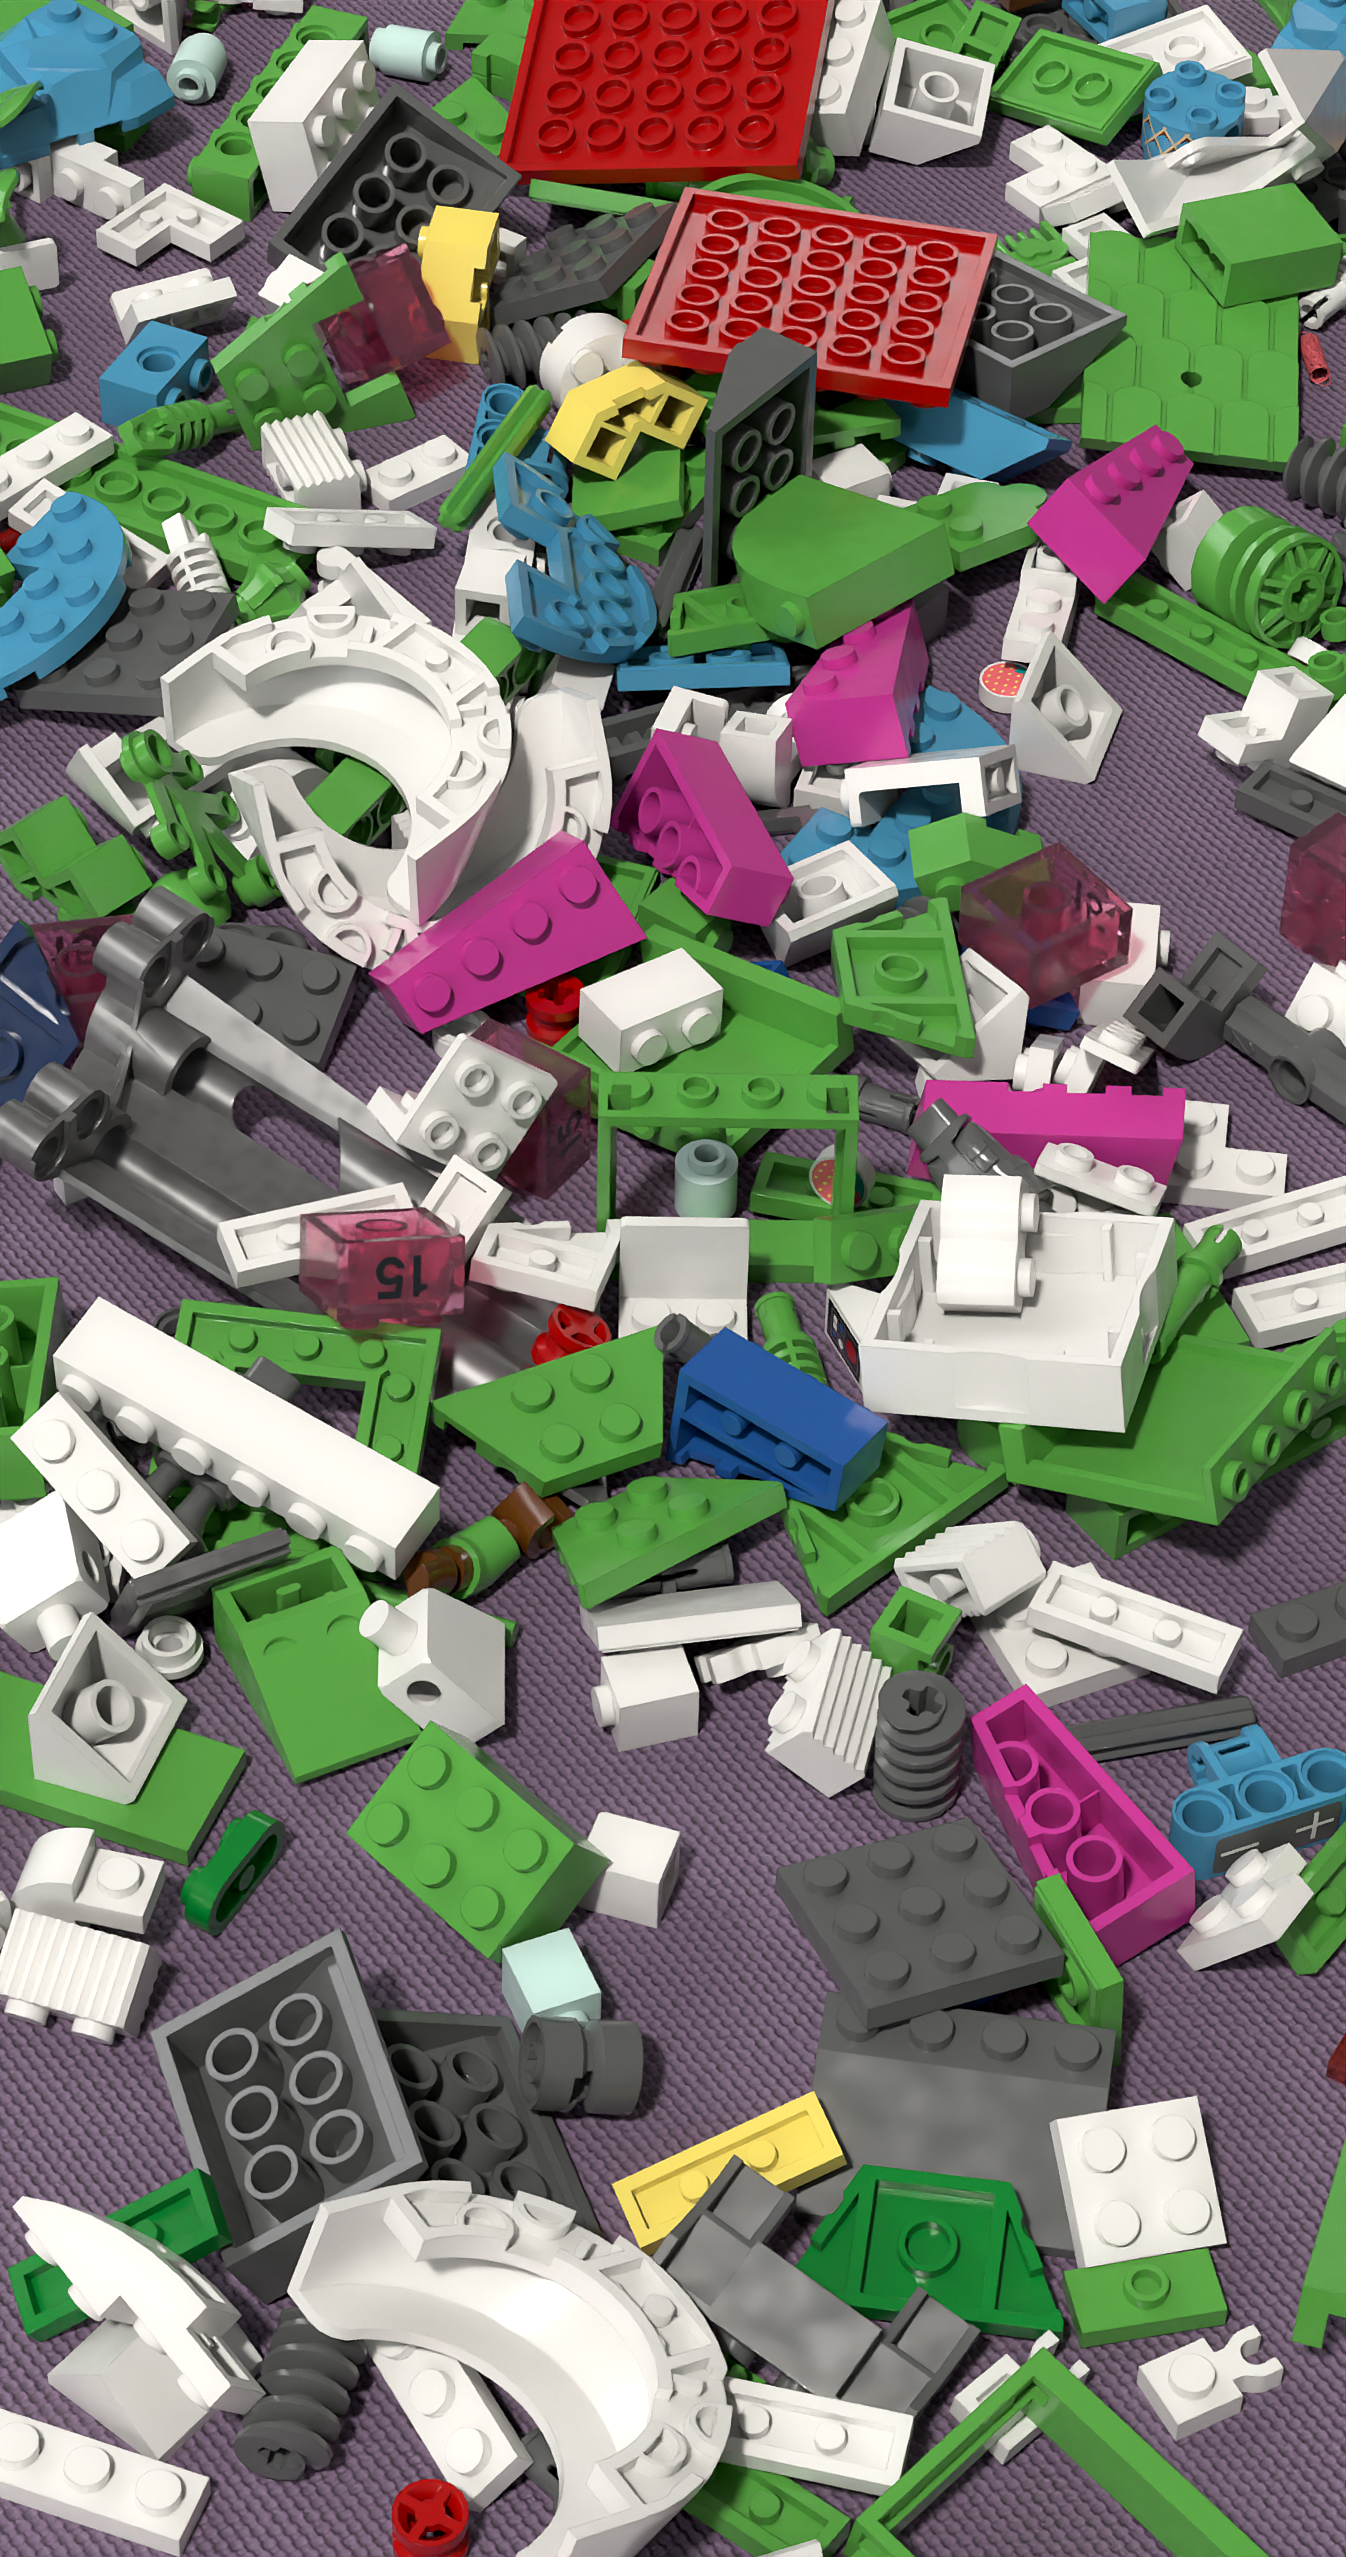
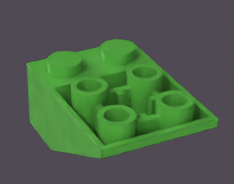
M333 1545L212 1587L215 1641L295 1785L413 1743L422 1732L420 1726L383 1696L378 1687L379 1647L363 1637L359 1632L360 1620L371 1604L362 1584L341 1549Z

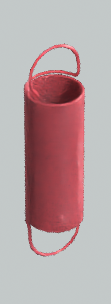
M1311 333L1303 335L1299 339V348L1310 380L1318 384L1330 378V383L1327 384L1330 385V371L1318 337Z

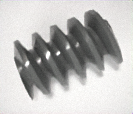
M580 309L575 313L574 318L587 314V312ZM565 312L559 313L555 316L552 323L549 318L541 316L535 319L533 326L525 320H519L514 323L512 331L507 325L502 323L494 326L491 334L487 329L480 327L476 334V344L479 362L486 378L492 380L493 384H506L507 377L512 376L516 386L525 390L527 373H533L538 385L541 387L540 361L542 353L548 342L551 344L563 331L561 327L571 320L572 317Z
M1328 436L1322 438L1316 445L1312 437L1302 438L1290 455L1283 473L1282 485L1285 493L1294 498L1302 497L1303 502L1312 507L1320 506L1321 511L1330 516L1338 515V518L1344 521L1346 517V445L1340 447L1335 452L1336 442Z
M921 1670L897 1673L884 1682L878 1694L879 1708L877 1710L872 1796L878 1807L891 1818L905 1822H925L941 1816L953 1805L959 1792L960 1760L962 1758V1741L964 1739L966 1717L965 1701L959 1689L943 1676Z
M299 2307L281 2310L278 2319L279 2326L275 2328L269 2345L270 2352L265 2355L260 2370L262 2377L257 2379V2383L266 2394L244 2415L242 2421L243 2429L238 2432L233 2446L237 2459L247 2469L262 2478L276 2481H295L303 2476L304 2470H321L329 2466L333 2454L329 2443L336 2441L339 2437L342 2425L338 2417L347 2413L351 2402L347 2392L356 2387L360 2375L356 2366L364 2363L368 2352L364 2339L346 2341L332 2338L320 2332L308 2321Z

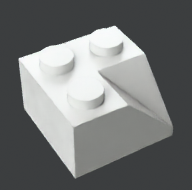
M897 37L883 79L868 152L919 165L979 144L982 137L995 64Z

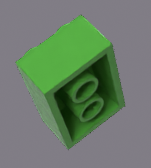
M431 1720L346 1832L348 1836L484 1956L502 1964V1948L558 1931L611 1861L469 1738Z

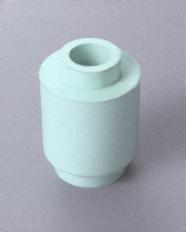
M391 24L387 28L379 27L374 31L369 46V61L373 63L375 68L380 69L384 75L431 82L445 68L447 47L442 43L441 37L437 32Z
M209 33L194 34L187 37L181 43L167 72V84L177 98L187 103L200 104L208 101L213 96L227 66V54L223 43L216 36Z
M701 1139L686 1144L678 1151L675 1158L674 1205L680 1217H732L737 1208L738 1158L736 1153L725 1143L711 1139Z

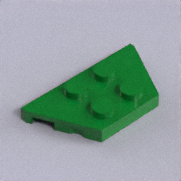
M863 2164L843 2191V2201L833 2213L826 2215L810 2237L809 2248L795 2266L865 2318L894 2321L919 2286L928 2292L930 2297L969 2325L973 2324L980 2329L981 2333L1039 2339L1050 2330L1059 2339V2342H1063L1064 2321L1060 2310L1056 2309L1043 2274L1042 2262L1034 2241L1030 2239L1023 2222V2212L1011 2182Z

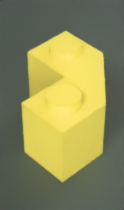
M436 205L430 226H422L419 233L417 252L418 257L422 258L417 302L413 301L409 310L408 333L416 334L417 357L479 365L476 334L480 327L490 332L489 287L500 256L499 213Z
M635 360L568 391L545 441L572 463L616 481L640 431L684 449L708 399L680 378Z

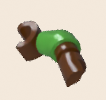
M524 1481L495 1507L490 1516H486L450 1537L439 1540L431 1549L414 1554L403 1570V1579L408 1589V1598L426 1588H434L457 1600L479 1594L486 1590L521 1557L520 1550L528 1559H536L552 1550L554 1542L551 1528L574 1517L572 1511L556 1493L541 1498Z

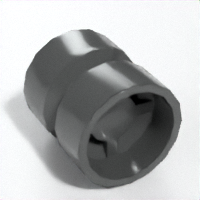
M532 2015L526 2022L522 2034L518 2061L519 2091L525 2109L570 2112L576 2103L580 2102L586 2113L630 2115L635 2109L639 2098L644 2063L643 2042L636 2022L591 2019L582 2029L577 2019L573 2017Z

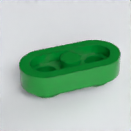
M258 1810L249 1812L243 1819L237 1817L231 1821L221 1838L219 1849L205 1867H196L189 1874L183 1885L180 1901L185 1906L184 1916L187 1923L211 1935L220 1934L228 1926L275 1865L285 1837L283 1822Z

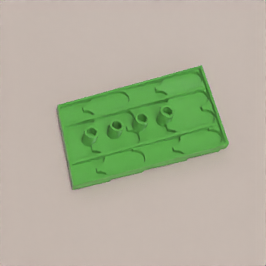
M1115 230L1090 232L1087 249L1086 295L1126 314L1127 325L1082 371L1079 447L1113 451L1156 424L1162 431L1171 433L1180 441L1184 448V454L1191 461L1284 472L1287 461L1298 444L1299 433L1298 293L1223 308L1175 248L1176 238H1136L1131 234Z

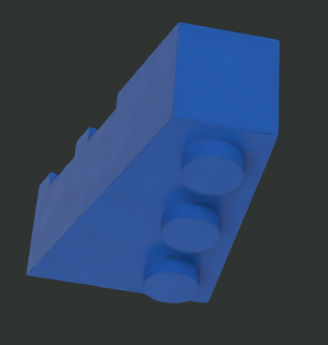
M724 1327L679 1370L665 1460L683 1465L689 1458L712 1464L715 1465V1475L726 1479H734L741 1473L765 1481H778L783 1483L785 1497L836 1511L879 1468L888 1421L874 1414L868 1408L853 1402L829 1388L813 1376L774 1356L760 1345L750 1342Z

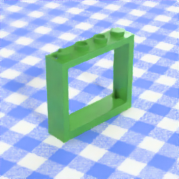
M599 1071L596 1232H605L607 1219H621L616 1218L617 1126L835 1129L830 1216L854 1212L859 1133L858 1075ZM618 1108H631V1110H618ZM826 1111H836V1113H826ZM748 1219L750 1222L748 1282L818 1283L813 1282L814 1220ZM618 1256L608 1280H619L620 1256Z
M1044 2347L1036 2352L855 2520L843 2551L846 2557H915L895 2536L1024 2416H1027L1176 2557H1269Z

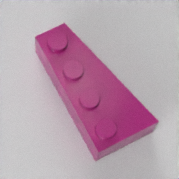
M1155 424L1067 478L1027 524L1094 595L1105 604L1146 560L1194 463L1184 454V448L1180 441L1171 433L1162 431Z
M908 599L832 641L786 701L785 707L788 718L793 719L792 732L802 767L909 758L911 747L908 738L913 737L915 731L913 713L919 712L920 699L918 692L923 691L929 665V657L914 599Z
M926 1080L913 1121L914 1123L936 1100L943 1098L958 1116L964 1113L969 1114L972 1117L971 1121L986 1129L1012 1155L1017 1154L1028 1161L1033 1169L1048 1142L1056 1145L1072 1143L1089 1150L1094 1155V1159L1117 1168L1121 1165H1130L1143 1169L1154 1177L1155 1182L1166 1186L1183 1141L1186 1088L1163 1087V1096L1132 1095V1086H1106L1105 1094L1067 1093V1084L1043 1083V1088L1034 1091H1012L1008 1082ZM911 1138L907 1175L934 1181L928 1170V1163L923 1164L919 1160L923 1150Z
M1024 1684L970 1717L973 1766L1033 1890L1036 1887V1881L1059 1873L1115 1967L1190 1921V1918L1196 1912L1195 1870L1027 1684Z

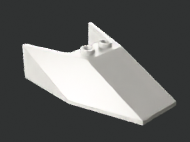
M1265 48L1257 54L1292 119L1269 137H1203L1182 146L1163 160H1112L1106 164L1105 167L1142 237L1146 238L1177 230L1183 203L1293 182L1299 184L1321 173L1324 169L1322 162L1338 152L1346 138V57L1338 50Z

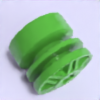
M1240 506L1223 514L1207 530L1196 549L1191 568V589L1200 608L1274 648L1290 649L1297 637L1300 638L1302 636L1311 639L1321 630L1320 615L1324 611L1337 606L1343 585L1342 561L1335 546L1314 533H1309L1300 526L1292 525L1285 519L1259 506Z

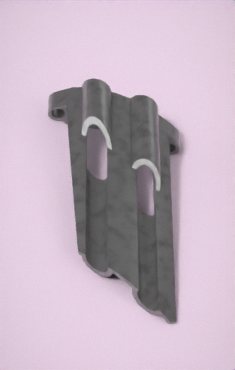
M156 886L151 889L139 903L131 924L120 921L112 925L102 936L95 949L92 965L96 971L107 977L106 987L94 1007L85 1035L84 1048L72 1069L68 1070L56 1061L48 1063L36 1074L30 1083L22 1103L12 1099L0 1107V1158L37 1181H47L59 1177L267 1309L442 1329L443 1345L433 1400L535 1367L536 1364L533 1362L530 1354L531 1346L538 1335L544 1331H549L547 1326L548 1318L559 1304L518 1292L501 1291L490 1285L470 1281L471 1260L477 1247L441 1300L425 1290L421 1291L419 1297H413V1282L405 1276L403 1278L400 1299L378 1300V1292L395 1291L396 1283L393 1285H383L376 1277L377 1266L387 1255L329 1268L341 1276L340 1311L287 1277L236 1288L217 1241V1226L219 1222L403 1182L416 1212L447 1165L396 1143L364 1102L190 978L188 975L199 960L213 934L214 918L163 886ZM254 1085L259 1086L339 1135L338 1192L237 1129L233 1120V1104L236 1096L244 1088ZM506 1205L503 1206L493 1223L520 1222L526 1225H533ZM389 1265L384 1268V1276L386 1278H393L396 1274L402 1275ZM599 1299L598 1304H597V1306H596V1308H595V1310H594V1312H595L597 1315H599V1316H600V1299ZM607 1476L560 1491L559 1493L581 1507L590 1503L604 1502L608 1500L606 1489Z

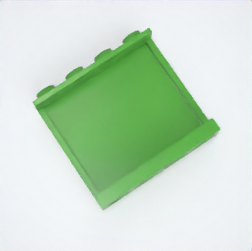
M653 924L644 932L647 938L640 941L643 963L683 948L723 988L721 1034L704 1043L692 1046L633 1072L825 1075L828 1072H832L854 1051L853 1026L843 1023L839 998L657 924ZM579 1023L552 1047L525 1037L521 1041L523 1061L550 1073L558 1082L557 1087L549 1098L575 1110H580L589 1117L598 1119L599 1071H612V1069L578 1036ZM618 1108V1110H631V1108ZM617 1126V1128L634 1134L638 1138L648 1140L676 1153L686 1144L696 1140L711 1139L720 1141L731 1147L738 1159L771 1129Z
M1325 1327L1301 1356L1179 1333L1168 1347L1164 1357L1157 1363L1149 1364L1125 1433L1001 1422L998 1428L1006 1479L1009 1482L1218 1526L1236 1504L1245 1499L1250 1488L1263 1473L1277 1462L1280 1454L1297 1434L1309 1425L1311 1418L1324 1403L1338 1392L1343 1381L1344 1364L1337 1353L1335 1329Z

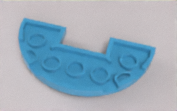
M504 451L492 468L498 521L501 522L503 528L512 536L520 540H528L530 538L546 547L550 575L548 576L518 559L507 572L505 583L511 633L514 634V637L520 644L534 652H541L543 649L569 658L593 663H618L632 658L649 639L657 622V609L654 597L643 574L636 566L629 565L626 568L622 560L615 553L621 544L592 514L579 517L573 512L567 502L561 498L564 493L563 489L523 461Z
M67 491L51 504V509L30 530L24 532L18 538L17 544L6 554L15 569L14 580L23 581V584L0 608V701L8 698L5 687L21 680L32 672L39 679H42L81 650L109 620L127 587L122 578L126 568L132 566V553L129 542L114 514L105 505L93 498L77 492Z
M929 685L919 696V712L913 713L915 723L914 736L908 738L911 747L910 754L1006 745L990 724L967 705L960 702L954 694L940 691ZM1018 769L1019 783H1020V792H1021V800H1022V782H1021L1020 772H1019V769ZM959 783L909 787L873 829L868 826L852 828L848 817L821 807L780 854L786 865L790 866L849 840L896 885L899 896L894 908H898L908 899L917 895L922 896L913 876L908 830L962 813ZM1022 802L982 818L986 819L987 827L1015 835Z

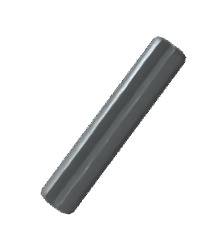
M682 526L675 533L651 591L657 609V622L653 633L645 644L649 645L652 641L663 644L668 639L667 632L670 630L671 610H673L674 594L688 591L702 557L703 530L697 526L692 529Z
M1240 1695L1065 1725V1727L1098 1762L1185 1747L1202 1740L1208 1743L1240 1736L1243 1727L1255 1724L1256 1718L1250 1698Z

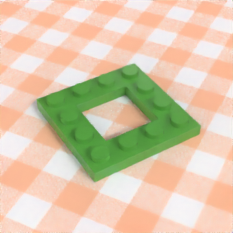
M182 1299L175 1334L176 1340L233 1372L245 1374L259 1356H263L293 1375L300 1384L364 1391L356 1441L420 1476L431 1415V1402L434 1398L443 1345L442 1329ZM154 1444L153 1452H154V1451L157 1449V1447H158V1446L155 1445V1444ZM153 1456L148 1476L157 1469ZM189 1486L185 1488L178 1487L166 1502L168 1508L173 1512L193 1488ZM242 1501L233 1510L231 1509L227 1512H216L213 1510L205 1524L203 1533L204 1543L208 1552L281 1527L283 1531H287L291 1541L289 1544L291 1553L285 1562L333 1546L320 1537L312 1540L300 1535L289 1526L283 1516L263 1505L252 1507ZM347 1559L357 1578L402 1584L403 1571L394 1580L378 1570L375 1572L364 1571Z

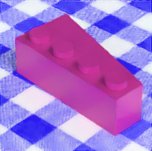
M656 728L610 818V826L615 831L627 833L630 836L628 843L637 851L646 852L654 858L652 865L661 873L672 875L676 879L675 886L706 915L769 927L778 908L787 900L794 877L717 741Z
M559 831L368 974L399 1020L423 1034L644 940L647 936L585 842L566 832Z

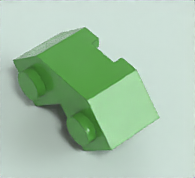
M65 794L38 807L0 831V863L18 892L33 902L40 897H44L59 908L57 910L58 920L72 930H76L103 918L153 886L145 872L146 867L142 856L133 846L128 844L124 835L120 834L96 845L88 833L89 827L86 818L77 807L71 804Z
M965 812L908 830L913 876L922 896H928L932 899L938 897L947 898L951 913L990 901L1002 927L1030 933H1038L1066 924L1059 875L1040 835L1018 829L1015 835L987 827L985 818Z

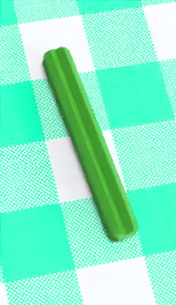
M530 385L524 390L439 507L440 516L438 517V522L442 528L449 527L454 533L465 530L495 488L492 468L505 451L517 457L551 410L550 402L553 396L548 389L541 390L537 385Z

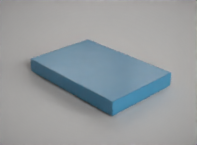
M774 641L752 643V647L749 650L717 649L672 658L668 655V645L643 646L632 658L623 662L613 663L616 666L614 677L617 691L672 690L673 686L684 689L790 685V664L782 643Z

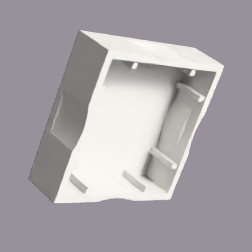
M920 1200L899 1249L900 1258L897 1272L892 1281L881 1292L858 1345L864 1407L872 1412L1125 1433L1178 1284L1174 1218L1085 1211L1069 1213L1039 1212L1037 1232H1027L1025 1244V1258H1034L1035 1290L1033 1297H1023L1022 1312L944 1311L937 1304L936 1300L941 1201Z

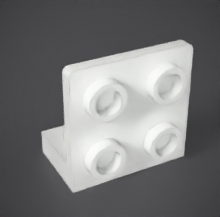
M460 1033L419 1094L407 1090L404 1096H401L379 1086L366 1107L396 1143L445 1165H448L455 1154L495 1180L548 1101L558 1082L550 1073L465 1033Z
M622 1217L620 1220L618 1338L657 1326L669 1314L675 1313L678 1315L680 1313L709 1334L719 1333L726 1327L747 1339L749 1220L746 1218ZM663 1353V1362H680L669 1354Z

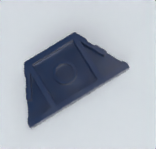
M16 921L0 943V1107L12 1099L22 1103L30 1083L36 1074L48 1063L56 1061L65 1068H68L84 1046L85 1041L31 926L24 921Z

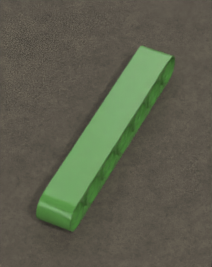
M492 617L482 619L460 641L492 673L499 684L500 696L505 705L533 676L542 651L534 652L524 647L517 641L514 634L511 633L510 626ZM350 755L304 799L313 812L327 826L345 838L366 846H370L391 824V816L400 814L407 807L403 797L388 778L369 764ZM260 854V872L273 878L262 854Z

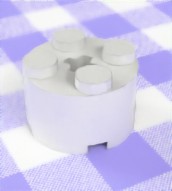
M583 314L569 320L561 327L563 331L552 344L548 342L541 356L540 380L543 389H548L553 396L552 403L558 410L568 391L635 361L634 359L622 358L623 337L628 327L627 324L610 314ZM661 366L654 367L662 371Z

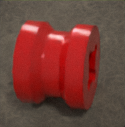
M564 973L526 989V1007L529 1010L526 1015V1032L530 1038L552 1047L579 1023L580 989L584 988L583 983L579 979Z
M559 1304L548 1318L547 1326L549 1331H544L537 1336L531 1346L530 1354L533 1362L538 1366L609 1342L611 1340V1333L608 1325L595 1312Z
M421 2479L408 2484L400 2491L392 2505L394 2557H467L469 2552V2510L463 2493L453 2484L439 2479ZM441 2530L444 2534L435 2538H424L427 2532Z

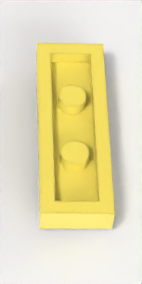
M812 2091L613 2183L614 2191L640 2250L648 2256L657 2251L667 2235L696 2205L734 2154L741 2158L747 2166L784 2192L793 2190L847 2165L844 2154L815 2092Z

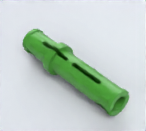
M1212 1225L1205 1231L1194 1250L1186 1252L1177 1260L1178 1284L1149 1364L1157 1363L1164 1357L1168 1347L1200 1304L1213 1298L1220 1290L1224 1272L1238 1258L1242 1251L1241 1239L1231 1228L1227 1231L1224 1238L1217 1243L1215 1241L1223 1232L1224 1225Z

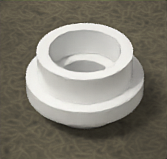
M172 1615L161 1616L150 1621L144 1627L135 1645V1651L166 1680L179 1679L191 1674L199 1667L204 1656L203 1640L193 1625L182 1617Z

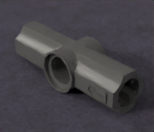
M1252 995L1238 1003L1231 1017L1225 1022L1223 1039L1268 1070L1273 1087L1286 1101L1292 1104H1302L1310 1099L1346 1125V1047L1340 1038L1325 1028H1316L1308 1033L1260 999L1257 1000Z

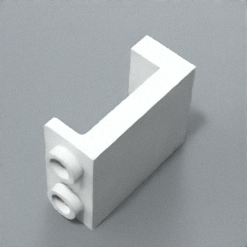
M1015 744L910 754L909 758L868 761L844 769L845 779H843L840 787L842 808L846 814H850L852 828L865 827L880 821L899 800L897 788L959 783L962 813L965 812L978 817L988 816L1022 802Z

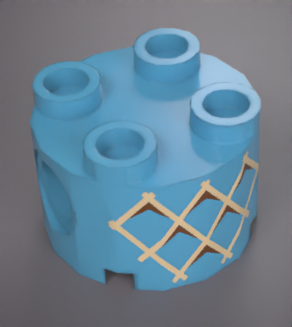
M1189 60L1178 63L1174 71L1154 79L1145 90L1140 146V148L1143 147L1142 157L1144 160L1175 152L1182 146L1203 137H1242L1246 98L1245 86L1238 81L1228 79L1224 75L1205 70V67L1199 62Z

